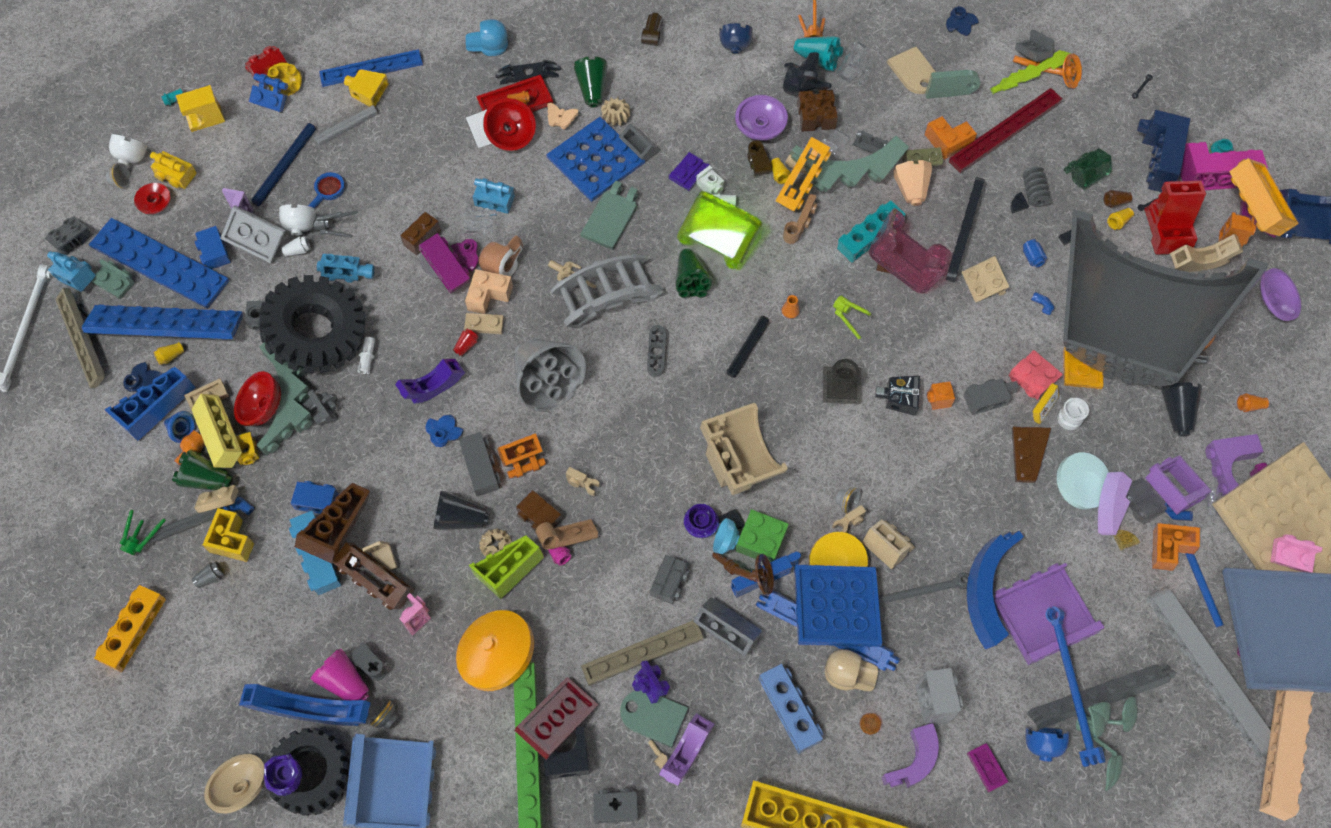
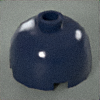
M741 23L725 24L722 26V29L719 28L720 42L732 54H739L750 46L753 38V28L749 25H746V28L741 27Z

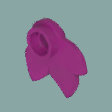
M466 239L462 243H455L450 246L458 256V262L461 266L465 265L470 271L476 268L479 257L477 255L478 244L475 240Z

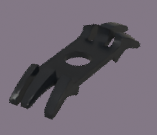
M550 60L515 66L508 64L499 69L495 77L507 76L500 81V85L509 82L515 83L541 75L542 79L548 77L557 78L559 74L549 70H561V66ZM530 68L533 70V73L526 75L523 71Z

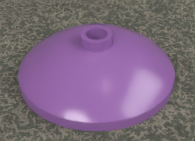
M756 95L745 99L740 103L735 114L738 129L747 137L755 140H769L777 137L784 131L788 120L787 111L783 104L777 99L765 95Z
M1272 268L1265 271L1260 281L1263 303L1275 317L1281 320L1292 321L1296 319L1301 312V299L1294 282L1280 269Z

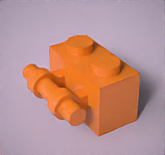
M536 433L497 448L503 466L513 465V469L507 471L509 479L516 476L519 478L526 472L531 470L537 471L539 467L546 465L544 458L536 460L535 454L543 452ZM528 457L530 463L520 466L518 461Z

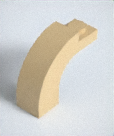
M1233 234L1214 245L1204 248H1192L1185 245L1171 252L1170 255L1175 269L1194 272L1225 265L1230 262V258L1242 253L1243 249L1238 236Z

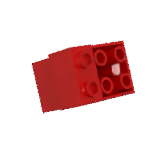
M1202 181L1164 182L1161 188L1162 193L1158 195V199L1154 200L1144 209L1153 235L1151 243L1155 255L1170 254L1185 245L1194 248L1198 238L1193 224L1206 196Z

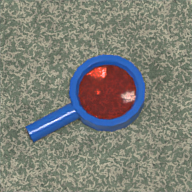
M334 172L320 175L314 182L317 196L308 206L315 209L323 199L334 200L340 197L345 190L343 178Z

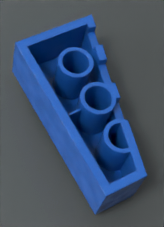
M173 367L153 379L152 384L140 387L134 395L129 398L124 397L119 400L120 403L116 406H109L104 410L131 436L139 441L185 398L184 395L192 392L196 387L187 376L176 367Z

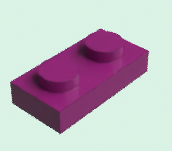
M987 743L966 753L988 793L1008 783Z

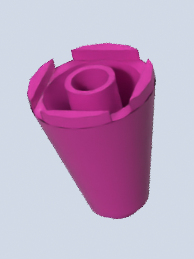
M341 648L324 661L323 666L318 668L310 678L314 683L345 701H366L369 698L367 694L369 688Z

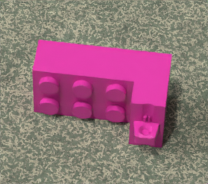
M1206 142L1186 143L1180 176L1182 181H1202L1205 191L1232 189L1238 187L1231 181L1232 175L1229 171L1238 166V163L1243 159L1247 160L1249 158L1265 164L1267 168L1268 166L1262 150L1251 149L1247 151L1214 152L1209 154Z

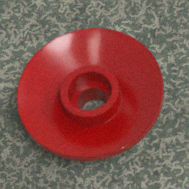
M149 183L142 186L136 192L134 204L142 213L156 214L168 206L171 194L163 184Z

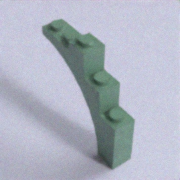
M895 136L883 148L864 158L850 161H822L819 166L822 170L818 177H815L812 181L814 187L820 192H827L839 177L844 185L854 187L866 172L872 181L880 182L909 146ZM796 145L789 153L792 160L796 163L803 149ZM807 153L805 157L807 160L803 165L807 172H809L813 163L816 164L819 159L817 156L815 160L808 158L810 153Z
M264 342L259 348L274 365L281 388V400L275 419L266 435L257 444L260 451L267 456L269 453H274L278 449L279 444L292 435L294 429L301 433L303 430L310 428L313 418L300 405L307 401L309 398L308 392L310 391L307 385L298 379V377L305 375L304 366H300L298 371L288 368V361L281 365L274 360L275 353L269 355L266 351Z

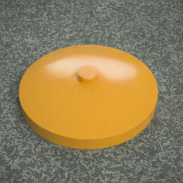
M507 610L492 611L476 619L464 632L458 644L456 664L461 677L469 685L482 691L500 690L512 684L523 674L531 661L534 651V636L531 627L521 616Z

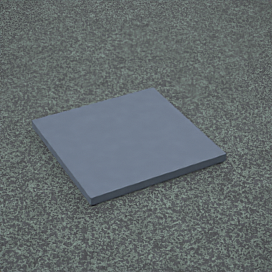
M1225 568L1222 570L1247 689L1331 693V574Z

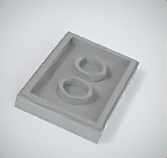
M235 205L231 210L220 239L272 263L286 230Z

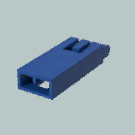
M799 552L785 555L770 562L774 581L790 574L792 567L799 564L801 558ZM741 576L731 580L730 587L736 598L759 588L757 582Z

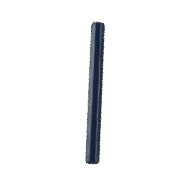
M306 124L251 199L254 205L260 206L307 143L316 130L313 124Z

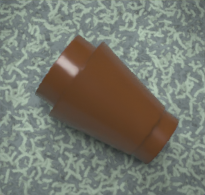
M1109 190L1104 194L1103 200L1106 206L1113 208L1131 203L1133 196L1131 192Z

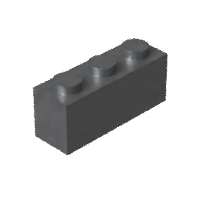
M712 597L701 606L693 621L744 656L752 649L762 632L761 629Z

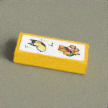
M1052 383L1033 409V419L1036 423L1041 424L1059 398L1058 385Z

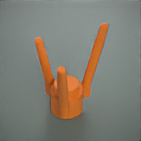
M813 0V25H810L808 30L802 16L798 15L804 32V38L823 37L825 18L822 19L819 28L817 25L816 0Z

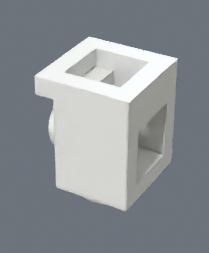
M710 165L697 175L696 184L706 194H717L723 191L724 180L712 170Z

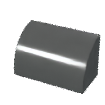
M629 124L619 136L642 160H649L661 151L639 128L632 124Z

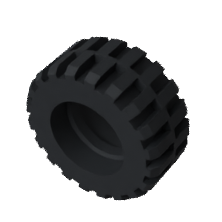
M302 728L300 733L296 730L290 732L288 739L282 737L279 740L281 744L277 748L273 746L271 749L272 757L291 754L297 760L309 752L320 753L327 761L325 778L313 790L307 792L295 790L286 796H278L270 791V797L278 805L294 814L298 813L302 816H309V814L318 815L322 814L321 810L326 809L328 811L333 808L332 804L335 801L339 803L342 800L341 794L343 791L347 792L350 766L349 753L342 743L330 733H325L317 728H314V730Z

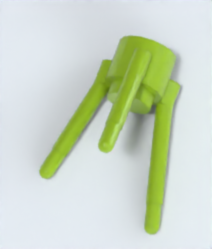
M841 295L833 305L836 309L835 314L843 320L858 339H861V336L845 318L843 313L848 314L852 308L869 316L871 313Z

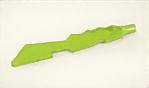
M1059 50L1053 54V57L1047 58L1037 66L1029 64L1025 70L1018 69V72L1011 73L1008 78H1003L1000 84L990 88V90L995 94L999 91H1006L1017 87L1019 83L1039 77L1042 71L1050 67L1054 70L1062 66L1066 56L1072 53Z

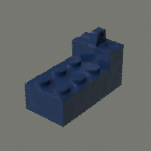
M1155 110L1150 120L1140 119L1137 131L1144 133L1142 143L1153 146L1151 154H1154L1148 168H1151V172H1148L1146 182H1148L1147 189L1162 192L1161 188L1164 182L1177 181L1179 178L1191 118Z

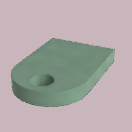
M973 70L933 72L925 92L926 99L969 95L979 88V75Z
M633 691L622 701L620 715L624 725L631 731L672 748L688 708L662 696L659 697L657 703L651 704L646 693ZM629 702H635L638 705V709L633 713L628 712L625 708Z

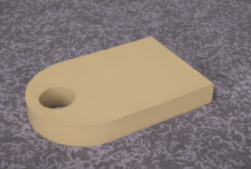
M917 47L887 60L888 65L909 91L916 94H925L927 87L921 86L920 83H928L931 73L935 72V70Z

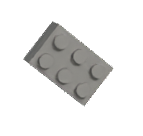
M951 668L927 671L915 685L924 726L932 723L934 725L948 724L963 708L962 698L960 695H957L956 690L958 686L957 677L955 674H952Z

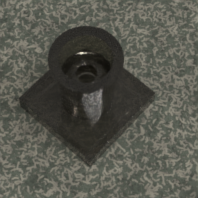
M841 359L833 367L823 366V403L861 404V368L854 361Z

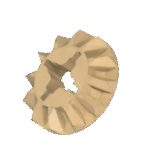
M498 528L488 530V532L482 535L479 542L480 550L485 557L491 553L493 555L503 550L504 546L512 543L506 531L499 530ZM492 537L496 541H501L498 543L499 550L494 545L490 546L492 544Z

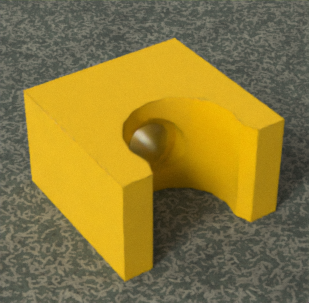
M211 85L176 95L180 111L183 116H186L191 132L225 122L220 104Z

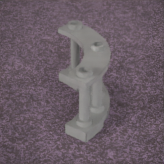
M633 254L603 261L597 260L592 265L573 273L564 280L558 281L556 286L550 291L552 294L562 295L570 314L564 320L565 326L579 328L596 317V312L604 308L610 310L621 306L623 301L650 302L657 298L663 292L661 285L649 283L641 266L648 259L647 256ZM626 269H635L642 285L635 286L632 284ZM618 270L626 288L617 291L613 290L605 273ZM598 275L606 294L593 299L586 280ZM580 285L587 302L577 310L569 291Z

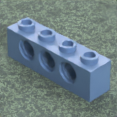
M780 664L760 674L759 681L798 754L821 743L823 732L818 724H814L811 718L813 714L809 706L803 704L801 700L803 696L797 686L794 687L791 682L793 678L789 669H784L783 665ZM783 685L787 688V692L781 694L777 691L776 687ZM790 703L796 705L797 711L794 713L789 712L786 705ZM797 723H805L808 730L804 732L798 730Z

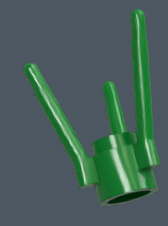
M130 510L123 537L119 543L121 544L120 550L135 556L136 552L141 553L143 547L161 528L166 519L163 518L139 544L140 540L136 538L144 520H140L133 535L128 536L134 513L133 510Z

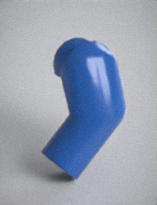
M1166 502L1164 503L1167 507L1165 512L1171 519L1193 520L1192 511H1183L1176 514Z

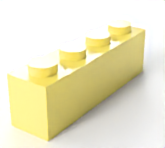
M200 394L191 410L213 466L232 468L242 451L219 395Z

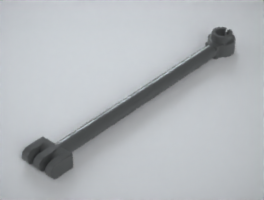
M962 572L952 580L878 596L879 604L956 587L964 590L967 589V583L962 582L961 577L968 579L969 574Z

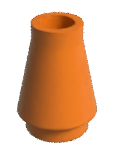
M795 295L788 296L782 306L781 311L785 317L795 318L800 313L798 298Z
M1247 393L1240 395L1237 399V407L1239 410H1243V412L1267 409L1269 406L1268 398Z

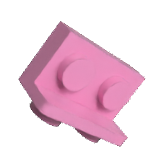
M1283 535V537L1274 539L1270 562L1301 572L1313 573L1315 554L1322 552V547L1316 546L1312 541L1297 540L1293 535Z
M409 593L407 597L413 606L406 608L399 619L413 636L431 618L428 615L430 610L425 606V602L418 595L414 598Z

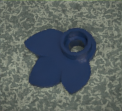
M957 6L951 11L950 17L946 20V28L949 32L957 30L960 34L968 36L971 32V25L978 24L979 21L973 13H967L965 8Z
M142 362L134 366L131 374L124 378L123 386L129 392H138L137 389L152 384L153 379L162 375V373L148 370L146 362Z

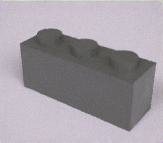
M481 432L459 438L476 497L499 490L498 483H501L498 471L493 472L492 466H495L493 455H488L487 449H490L487 437L483 438Z

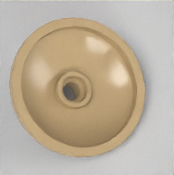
M252 754L238 755L224 762L214 771L206 784L204 792L206 804L213 811L223 814L235 812L247 806L257 797L265 783L264 762Z

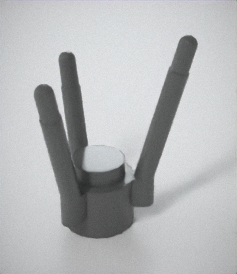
M358 211L316 216L313 222L315 231H320L321 235L330 234L352 238L353 235L327 229L331 228L332 219L357 214Z

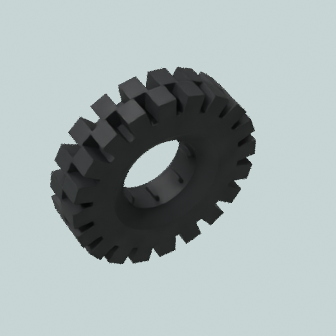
M304 275L303 282H300L297 276L289 278L288 286L283 282L275 286V293L270 290L265 296V302H262L259 315L262 343L265 342V349L269 355L275 353L274 360L281 365L288 361L289 369L298 371L300 366H304V373L313 374L314 367H319L320 373L330 372L331 365L338 369L345 365V359L350 362L356 356V350L359 351L362 346L366 317L365 311H362L363 305L359 299L355 300V293L350 288L343 291L344 284L335 280L332 285H329L328 277L320 276L318 282H314L313 275ZM317 313L326 317L331 322V328L333 329L323 337L307 338L295 331L293 321L299 318L300 315Z

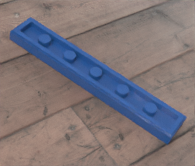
M417 49L321 70L319 74L322 87L344 83L347 75L355 77L361 69L385 74L421 66L423 63L420 51Z

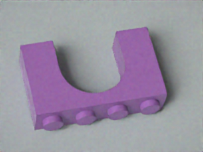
M1257 434L1212 440L1206 447V457L1211 460L1212 474L1214 477H1217L1220 495L1224 496L1239 485L1232 475L1233 462L1254 459L1264 452Z

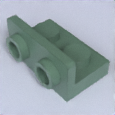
M100 259L99 263L102 267L95 274L96 276L91 282L121 299L134 285L131 279L132 275L125 269H122V271L118 269L113 262H106Z

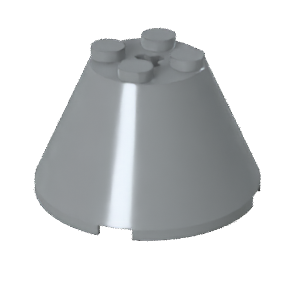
M535 338L515 348L516 390L520 401L527 408L529 407L536 411L553 410L561 405H554L557 403L556 399L560 395L563 398L568 396L563 402L565 403L575 395L574 391L584 381L586 361L583 354L573 345Z

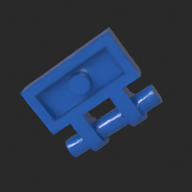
M255 73L253 78L259 81V86L252 85L249 102L282 112L287 95L281 94V89L286 90L288 84L281 79L269 78L266 74L260 75ZM267 85H272L273 91L268 90Z

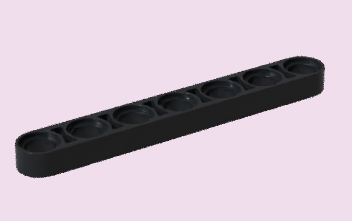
M975 178L945 280L955 282L985 179Z

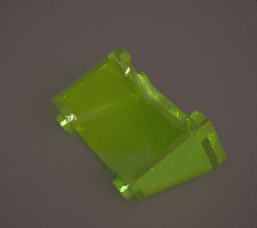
M700 191L677 234V239L684 245H691L696 241L724 256L727 267L740 271L761 239L762 222L756 216L706 191Z

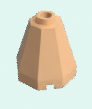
M918 160L919 164H914V161H907L896 165L893 170L894 178L906 202L911 203L912 206L921 205L926 199L932 173L930 162Z

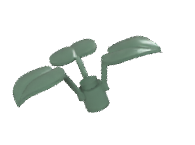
M1134 696L1126 700L1122 711V719L1119 721L1109 720L1111 705L1108 702H1100L1088 708L1091 717L1086 715L1092 739L1112 754L1107 765L1105 791L1111 789L1119 780L1123 769V758L1097 737L1104 733L1106 724L1123 725V731L1129 732L1134 727L1138 715L1137 698ZM1077 718L1076 729L1078 731H1081L1079 721Z

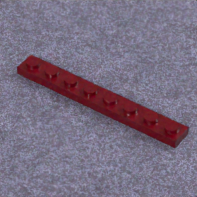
M1052 88L1048 89L951 156L948 162L959 173L963 172L1058 106L1063 98Z

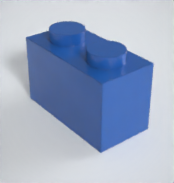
M217 226L195 233L197 240L194 242L198 251L202 253L199 257L203 266L207 265L212 270L231 263L225 244L220 239L221 233Z
M311 481L297 482L290 504L295 510L313 511L314 513L321 514L327 505L329 506L335 501L339 493L334 486L329 484L320 486Z

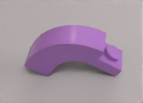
M696 713L659 775L664 777L666 781L678 786L689 772L705 744L714 723Z
M933 723L914 728L910 732L915 746V759L907 768L884 774L881 777L884 786L890 784L891 788L903 784L902 780H905L906 786L909 788L918 784L930 773L936 763L939 750L938 737Z

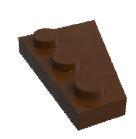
M1012 427L1015 482H1036L1051 428Z

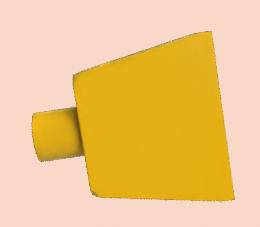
M362 69L357 72L355 77L347 75L344 79V85L349 86L351 97L369 107L371 105L376 106L389 85L386 74Z

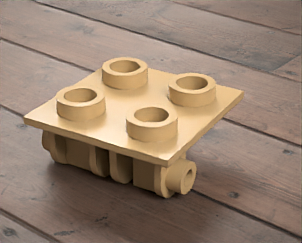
M995 256L962 271L975 302H979L996 293L999 296L1006 293L1005 290L1009 288Z

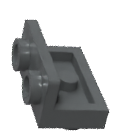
M1031 30L1030 40L1016 43L1015 50L1035 62H1040L1043 59L1053 57L1055 41L1036 30Z

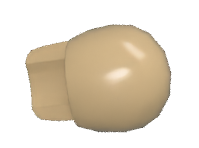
M838 649L828 657L825 666V676L831 686L840 690L859 689L872 691L875 688L878 668L869 662L861 660L862 656L848 649Z

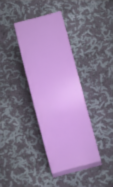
M1108 472L1105 478L1098 508V533L1101 535H1116L1130 501L1126 498L1132 480L1123 472Z

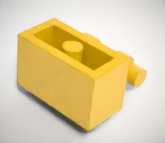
M152 152L150 154V158L155 160L150 166L154 176L160 181H168L175 188L181 187L185 189L197 174L192 164L167 152Z

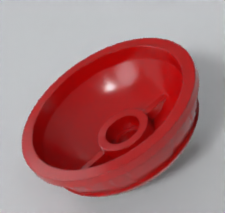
M504 98L495 101L488 107L483 118V129L486 137L494 146L505 151H516L524 148L532 140L535 134L536 122L532 111L526 104L517 99ZM505 125L509 126L511 130L506 131L504 128Z
M265 371L257 372L250 376L240 388L234 404V415L238 423L244 426H258L270 420L277 411L281 400V388L270 373Z

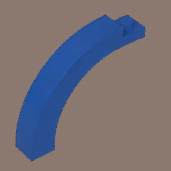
M1009 531L1003 536L1000 534L990 539L979 551L970 569L967 583L968 611L974 631L985 649L996 646L1009 635L995 608L993 579L1002 556L1024 537L1020 531L1013 534Z
M245 684L239 706L291 719L330 725L359 726V724L366 723L371 702L365 700L341 701L320 699L283 692L259 684Z

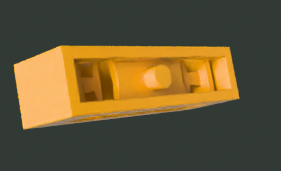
M811 137L775 201L792 211H795L796 208L800 209L804 202L801 199L805 192L809 193L813 186L810 182L813 177L817 178L822 170L819 166L822 161L826 162L831 154L829 151L830 147ZM810 148H813L808 158L815 160L818 153L821 155L816 164L813 163L799 188L801 191L797 198H793L797 190L792 187L788 195H784L789 185H793L807 160L805 157Z

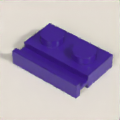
M689 152L670 173L669 179L690 191L696 184L697 175L710 164L704 163L702 159Z

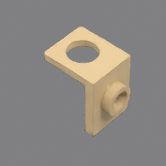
M378 541L362 548L363 552H370L375 560L390 571L398 567L389 542Z

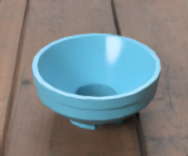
M725 518L721 522L713 543V551L715 553L724 554L733 550L739 540V531L734 521Z

